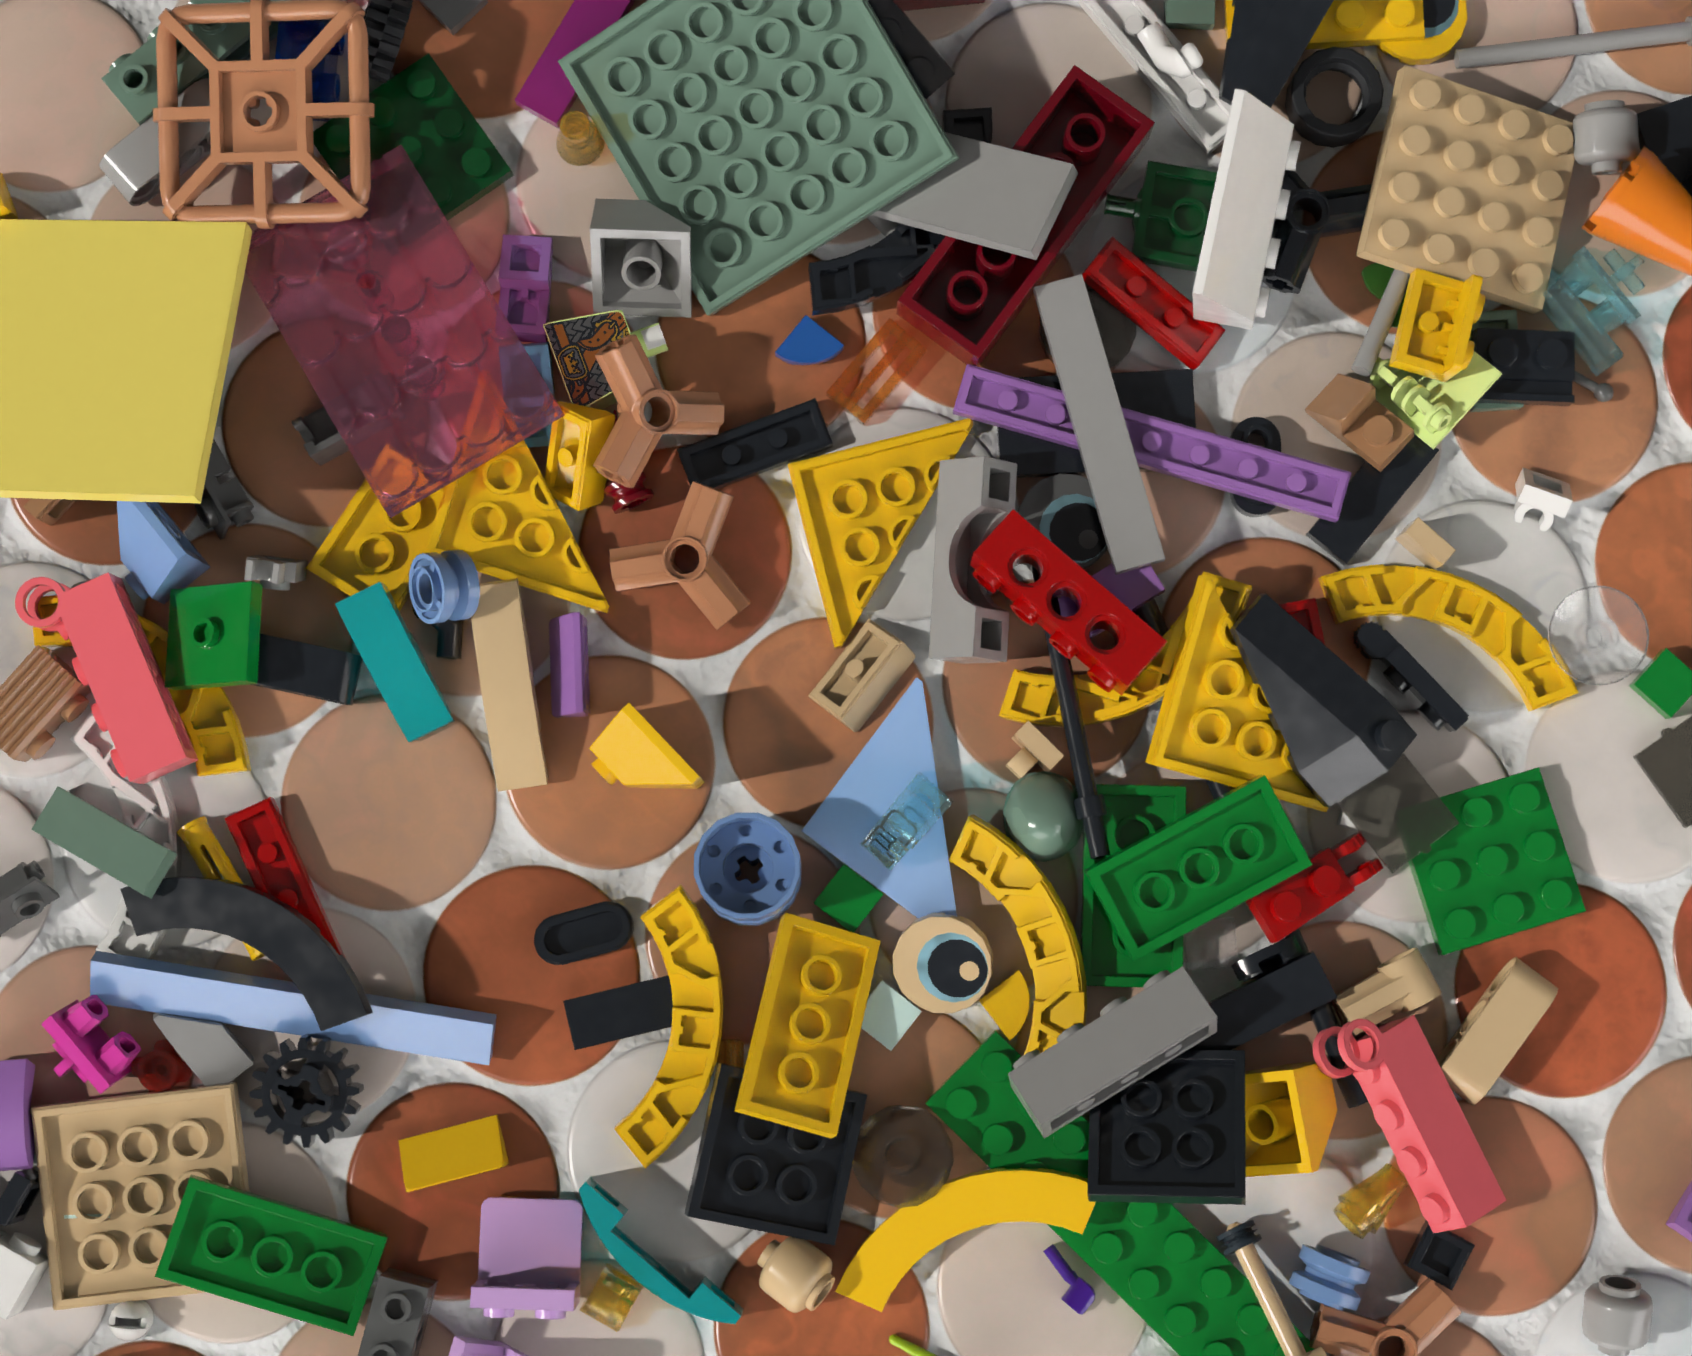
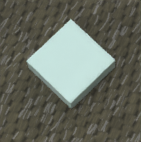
M881 980L868 997L861 1028L892 1051L922 1011Z

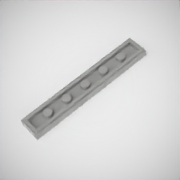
M1080 274L1036 286L1033 293L1115 575L1164 562L1165 555L1083 275Z

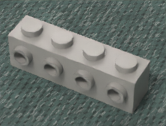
M1183 966L1172 973L1168 970L1157 973L1143 985L1144 990L1128 1000L1126 997H1119L1113 1000L1101 1010V1017L1086 1026L1078 1023L1067 1028L1057 1037V1044L1042 1053L1039 1050L1028 1052L1014 1063V1070L1008 1073L1011 1088L1043 1138L1056 1132L1217 1032V1015Z

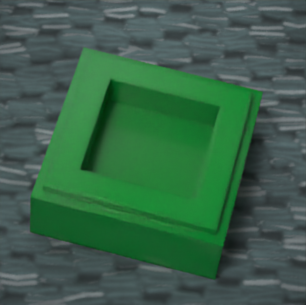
M1664 648L1658 652L1629 687L1665 719H1669L1675 715L1692 695V670L1671 651Z
M843 864L814 901V904L848 931L855 932L883 896V893L846 864Z

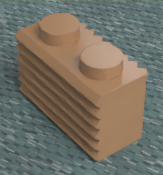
M37 645L0 686V749L13 760L27 762L31 758L37 760L42 757L56 740L52 735L53 732L65 720L68 723L74 721L89 704L86 696L92 692L90 686H84L78 679L75 671L49 648Z

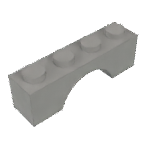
M987 456L940 461L929 642L930 659L960 664L1007 662L1009 612L1000 608L990 598L986 588L973 576L972 573L975 569L970 566L973 552L1013 509L1015 510L1016 463Z

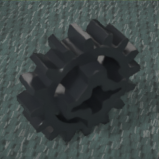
M305 1034L300 1037L298 1048L288 1038L279 1043L281 1055L270 1050L263 1056L269 1068L259 1067L252 1074L255 1079L262 1082V1086L249 1092L251 1098L262 1099L263 1106L254 1112V1116L259 1118L268 1115L271 1120L265 1130L268 1134L275 1132L279 1128L285 1131L283 1144H290L298 1135L301 1136L303 1147L309 1148L314 1144L316 1134L326 1144L335 1138L333 1127L344 1132L351 1125L349 1119L344 1115L345 1113L356 1114L360 1111L361 1105L351 1099L352 1096L364 1090V1084L352 1082L351 1076L360 1067L358 1064L346 1067L343 1060L348 1050L344 1047L335 1054L330 1052L331 1039L328 1037L322 1039L317 1046H313L311 1035ZM307 1058L300 1071L282 1069L289 1061ZM328 1069L334 1074L338 1087L333 1085L327 1072ZM305 1081L311 1083L310 1092L315 1094L309 1101L303 1099L304 1090L298 1087ZM276 1095L280 1096L286 1112L280 1107ZM314 1111L323 1113L329 1111L332 1113L329 1118L323 1121L307 1123L308 1118L311 1117Z

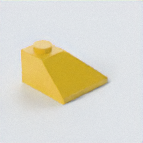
M630 703L621 709L589 748L598 757L591 765L611 786L618 779L626 787L698 789L705 783Z
M1315 1061L1245 1071L1246 1177L1313 1173L1318 1171L1338 1109L1332 1078L1322 1073Z

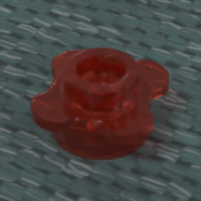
M167 1039L158 1040L154 1045L153 1051L144 1057L135 1058L131 1066L133 1075L139 1078L141 1084L149 1089V1092L170 1090L179 1082L190 1080L193 1071L185 1061L181 1060ZM159 1065H164L167 1070L165 1074H160L158 1072Z

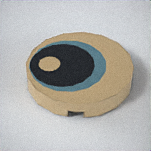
M931 913L916 919L901 934L892 955L893 975L901 992L915 1006L932 1013H955L971 1007L985 993L993 973V951L985 933L971 920L962 916L956 917L945 915V913Z

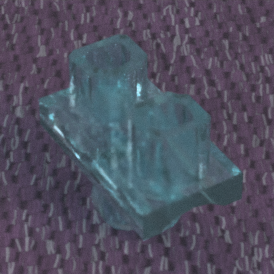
M1583 246L1572 255L1573 262L1555 280L1556 284L1571 301L1592 284L1605 298L1604 301L1584 316L1599 336L1616 329L1622 323L1628 326L1641 316L1616 285L1622 281L1633 295L1646 286L1634 272L1635 269L1645 262L1639 254L1629 262H1626L1615 248L1603 257L1615 272L1609 276L1586 247Z

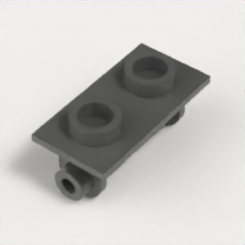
M213 439L201 504L195 503V509L203 525L208 529L213 527L219 539L222 540L225 538L232 521H234L237 527H241L254 519L251 512L254 506L236 477L221 484L217 481L216 478L229 473L231 467L215 439Z
M32 861L29 864L21 862L0 877V937L4 932L21 921L38 915L46 905L60 897L55 890L41 881L45 874L36 861Z

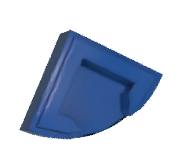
M805 315L775 351V356L792 365H813L832 360L844 350V345Z

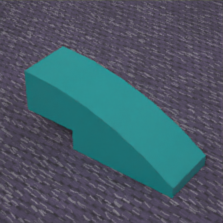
M378 582L335 603L366 667L409 743L455 721L412 632L408 630L385 584Z

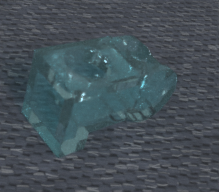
M919 772L860 845L891 871L908 850L915 847L954 801Z

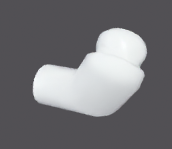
M1158 22L1150 24L1137 34L1138 39L1155 66L1165 73L1179 78H1186L1192 75V70L1199 68L1203 64V58L1193 43H1187L1177 51Z

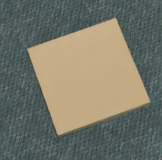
M237 1082L52 1103L32 1107L31 1114L53 1310L206 1293L157 1278L155 1274L191 1174L250 1192ZM86 1214H103V1215H102V1216H99V1217H90V1216H88V1215H86ZM64 1215H75L77 1218L64 1219Z

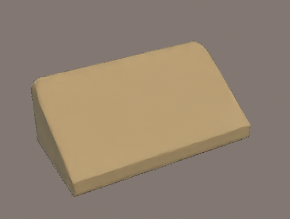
M868 619L808 697L853 732H858L914 661L915 654L903 641L871 619Z

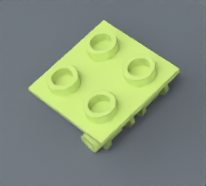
M1475 351L1468 367L1458 372L1446 382L1389 366L1390 359L1383 360L1378 357L1370 374L1369 383L1376 387V400L1414 429V434L1434 450L1499 379L1502 373Z

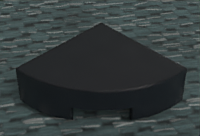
M1292 936L1232 964L1231 967L1237 979L1245 982L1285 965L1300 956L1299 953L1303 951L1296 937Z

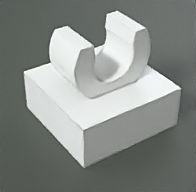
M1522 468L1515 483L1517 502L1514 506L1515 521L1521 523L1528 510L1539 509L1543 512L1538 522L1539 529L1545 532L1553 524L1554 515L1566 517L1573 502L1570 484L1527 468Z

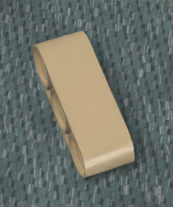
M1517 957L1512 958L1500 970L1437 1058L1452 1091L1471 1105L1478 1103L1491 1089L1558 993V988Z

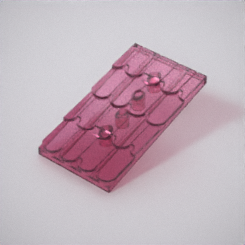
M402 145L382 155L383 158H377L370 162L371 189L369 200L366 204L369 210L360 219L355 216L350 220L333 223L276 224L273 229L257 228L252 233L245 269L262 302L271 314L335 427L390 518L565 416ZM350 175L340 181L350 190L351 180ZM324 189L302 203L339 201L327 189Z

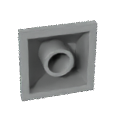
M596 198L590 225L593 314L622 310L626 316L691 318V227L646 200Z

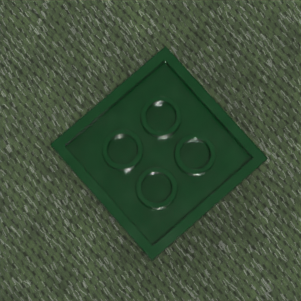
M429 53L388 80L386 84H382L369 93V103H374L375 117L370 118L371 189L369 200L366 204L369 210L364 214V217L393 258L514 176L510 167ZM332 118L313 131V144L336 177L350 190L349 118Z

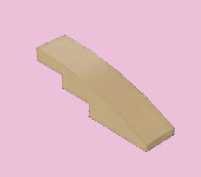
M518 578L480 583L479 604L475 614L471 617L497 789L499 792L547 785L548 772L540 732L541 720L533 680L534 668Z

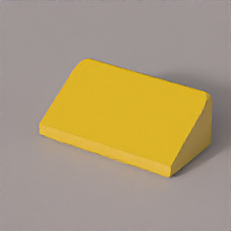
M562 401L554 403L545 481L554 499L577 511L598 505L603 501L607 478L598 473L593 464L614 427L615 414L606 410Z
M497 1114L398 1140L406 1192L499 1169L509 1164Z

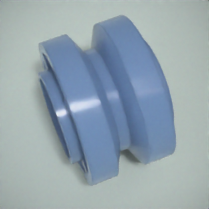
M457 549L444 551L441 554L437 552L422 553L414 558L409 571V593L414 610L423 622L435 624L445 622L448 619L452 621L465 620L475 614L480 599V583L475 564L465 551Z
M1303 1244L1298 1257L1306 1264L1305 1270H1293L1289 1284L1300 1289V1294L1329 1307L1342 1311L1345 1307L1357 1311L1361 1298L1353 1290L1354 1286L1367 1284L1371 1271L1359 1266L1360 1261L1319 1244H1316V1247Z

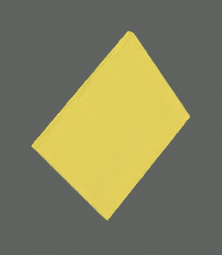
M0 219V498L201 504L253 232L247 222Z

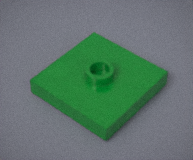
M248 581L170 589L165 688L187 690L257 684L262 584Z

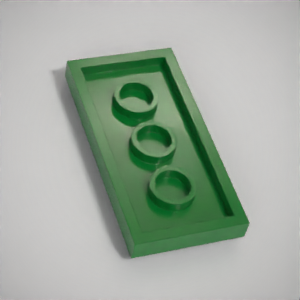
M1261 774L1088 867L1084 872L1130 959L1136 961L1310 867L1312 863L1265 775Z
M1096 784L1098 794L1104 795L1107 815L1103 816L1111 855L1186 815V787ZM1083 824L1081 953L1086 985L1143 987L1157 973L1164 970L1172 973L1183 966L1184 935L1136 961L1130 959L1084 872L1088 867L1107 857L1090 858Z
M191 1174L155 1277L354 1336L388 1237L384 1233Z

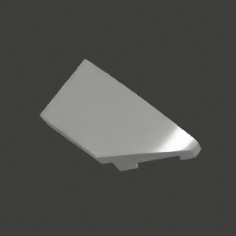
M162 1013L153 1014V1020L161 1032L205 1086L230 1083L254 1064L252 1054L224 1023Z

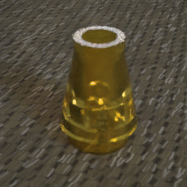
M579 111L566 113L560 121V129L556 138V147L559 155L567 163L575 166H585L596 161L603 152L605 141L594 122Z
M1386 1163L1379 1171L1338 1196L1340 1203L1333 1209V1212L1338 1220L1358 1238L1363 1239L1369 1232L1376 1234L1399 1195L1408 1186V1182L1396 1168Z

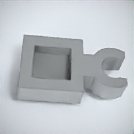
M266 555L249 556L246 559L244 580H260V584L265 589L290 590V583L306 580L308 561Z

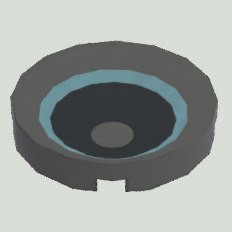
M1060 473L1042 479L1026 493L1018 513L1083 569L1089 568L1106 553L1108 547L1087 478L1081 475Z

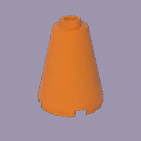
M1644 146L1638 156L1630 162L1605 194L1598 209L1590 214L1582 229L1600 239L1692 276V196L1655 153Z

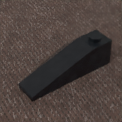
M1233 0L1232 7H1235L1231 36L1226 43L1219 99L1232 105L1234 90L1241 89L1246 90L1271 108L1334 0Z

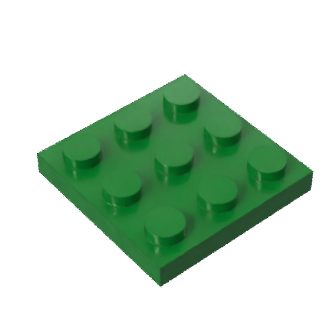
M1539 767L1396 810L1394 819L1438 955L1449 954L1586 911Z

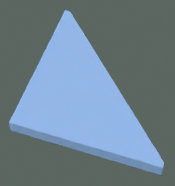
M916 677L802 829V832L916 918H921L931 913H945V915L957 917L923 681ZM892 809L901 811L918 829L915 838L896 859L888 855L870 838V834L883 822ZM893 812L884 825L886 829L890 830L891 834L902 839L904 844L915 833V828L897 812ZM882 827L878 829L890 842L895 841ZM875 832L872 837L889 851L887 849L889 843Z

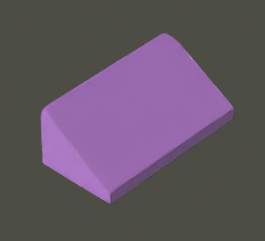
M573 612L552 618L549 622L552 715L557 718L583 717L590 714L587 619L580 612Z

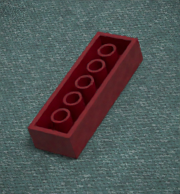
M1074 65L1012 147L1015 150L1071 163L1078 172L1037 260L945 236L898 299L896 314L966 365L970 364L979 367L1034 294V287L1040 286L1105 199L1107 193L1111 191L1149 140L1155 122Z

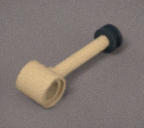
M1250 1220L1243 1224L1239 1222L1230 1224L1226 1232L1217 1236L1218 1242H1225L1222 1245L1227 1246V1249L1223 1251L1225 1256L1236 1253L1284 1355L1327 1356L1321 1346L1306 1353L1254 1246V1243L1262 1239L1261 1235H1255L1254 1232L1256 1230L1251 1228L1255 1225L1254 1221Z

